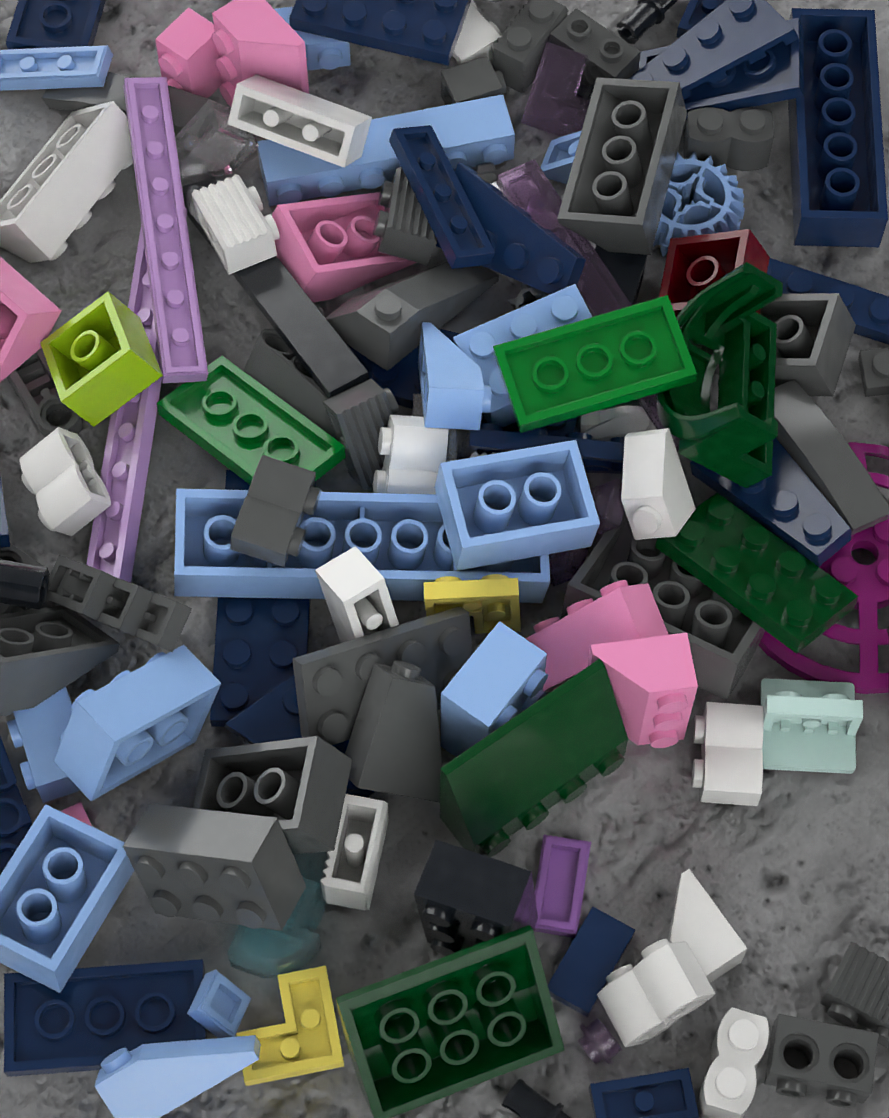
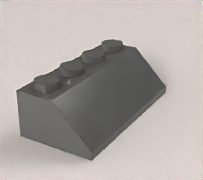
M596 78L558 214L559 224L608 252L651 255L687 116L680 82Z

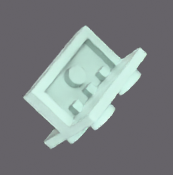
M762 679L760 683V706H763L764 714L763 769L852 774L856 769V733L863 720V700H855L854 685L846 682Z

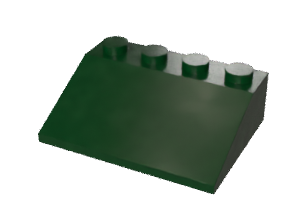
M600 659L440 768V818L464 849L482 855L486 854L488 857L498 854L510 843V836L522 827H525L526 830L533 829L549 815V808L561 800L564 803L573 801L587 788L586 782L599 773L603 777L608 776L622 765L625 760L623 756H625L628 737L606 667Z
M530 925L335 998L349 1054L361 1091L373 1118H392L565 1051L536 939Z

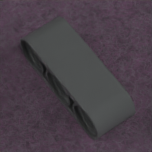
M264 329L261 331L244 371L337 440L331 427L329 416L326 413V408L323 405V401L328 399L275 329Z

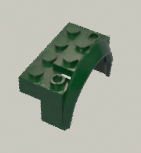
M745 262L703 289L693 299L689 300L687 305L676 318L697 372L696 382L655 394L656 409L660 422L665 429H670L673 436L679 438V454L744 488H748L772 476L773 439L778 437V422L774 419L777 324L756 311L782 297L783 293L782 282L748 262ZM691 339L697 345H705L712 349L715 355L694 346L689 340ZM718 365L717 410L710 411L711 386Z

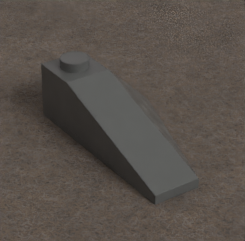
M447 261L350 298L329 314L326 319L347 345L388 371L419 346L422 322H431L437 329H440L496 284L499 280V275L482 265L451 269Z

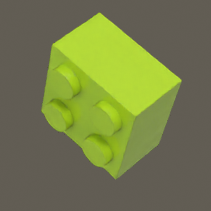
M109 291L40 342L60 401L93 427L163 376L140 317Z

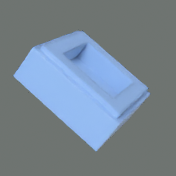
M213 970L205 974L187 1014L217 1038L235 1037L251 997L220 972Z

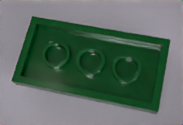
M719 493L714 494L696 507L677 536L657 538L655 547L796 654L852 611L858 599V595Z

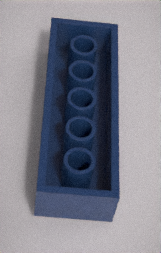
M792 8L790 19H800L803 26L804 97L788 100L794 246L879 248L888 221L875 10Z

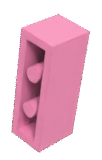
M627 580L614 582L600 590L602 597L597 600L585 599L567 607L568 615L564 618L553 617L533 626L535 633L525 639L547 653L545 673L548 674V678L543 685L545 693L552 692L588 666L590 646L592 644L669 635L648 583L629 586Z

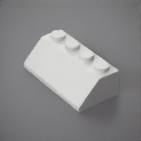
M114 101L72 111L0 200L1 248L29 263L57 259L68 246L66 240L70 234L85 225L91 218L92 212L90 209L97 200L103 199L114 189L116 185L115 177L121 170L133 164L128 118Z

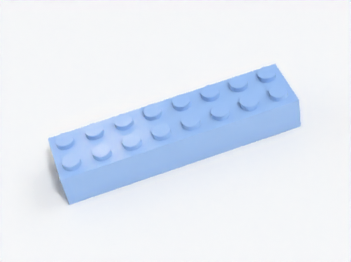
M176 488L174 596L325 599L315 570L355 546L384 577L391 600L424 601L423 582H434L437 578L445 576L458 577L461 580H480L482 577L490 574H502L508 578H518L520 603H542L550 584L549 554L456 571L436 494L321 492L313 516L305 513L299 528L306 530V534L298 556L289 555L285 566L282 567L230 549L232 531L248 490Z

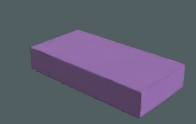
M543 835L535 886L538 914L535 932L575 938L578 933L591 842Z

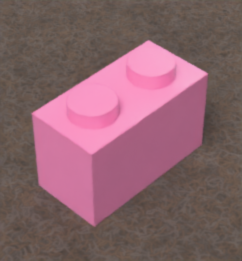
M189 7L155 39L161 76L167 77L168 86L209 98L222 84L221 75L216 66V60L218 59L217 47L212 38V33L215 32L214 24Z

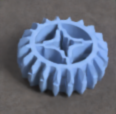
M677 151L653 247L661 246L660 252L663 257L668 252L671 238L740 230L741 220L745 212V207H743V189L737 188L738 181L736 175H727L726 164L714 167L711 156L705 161L697 160L695 151L689 159H683Z

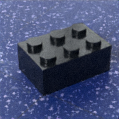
M437 839L435 840L414 892L426 940L428 943H431V948L434 951L448 956L527 925L532 927L533 932L535 931L538 914L532 871Z

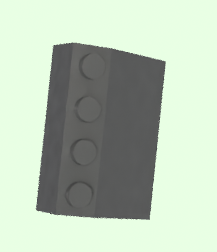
M623 507L568 583L560 619L568 615L566 608L585 599H593L595 601L602 597L600 590L609 584L621 580H627L629 586L648 583L668 634H688L698 687L727 701L751 661L765 630L655 547L657 538L635 540Z

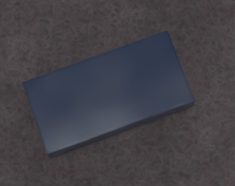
M592 906L548 983L550 996L588 1017L599 999L597 996L598 992L608 983L606 977L617 967L635 934V929Z

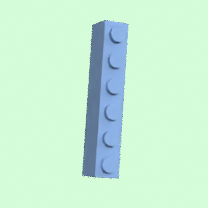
M503 94L371 119L362 157L346 167L338 166L268 139L257 141L259 166L269 207L322 196L334 197L342 192L363 188L375 189L383 185L385 180L392 182L396 169L401 167L389 143L392 130L396 128L431 125L453 169H456L458 163L476 167V165L485 163L498 165L504 161L514 159L515 133Z

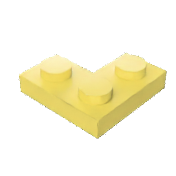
M490 574L482 577L480 580H461L458 577L445 576L437 578L434 582H423L426 616L460 606L469 612V616L474 617L475 634L490 633L499 621L513 631L521 632L518 578H508L502 574Z
M326 965L277 975L285 1023L236 1033L237 1037L256 1035L261 1043L259 1060L242 1069L246 1086L345 1067Z

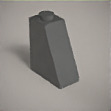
M398 660L393 661L392 666L374 663L345 755L352 759L349 780L357 788L440 803V768L443 766L435 686L420 675L421 669L413 664Z

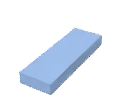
M108 45L0 50V91L104 87L113 54Z

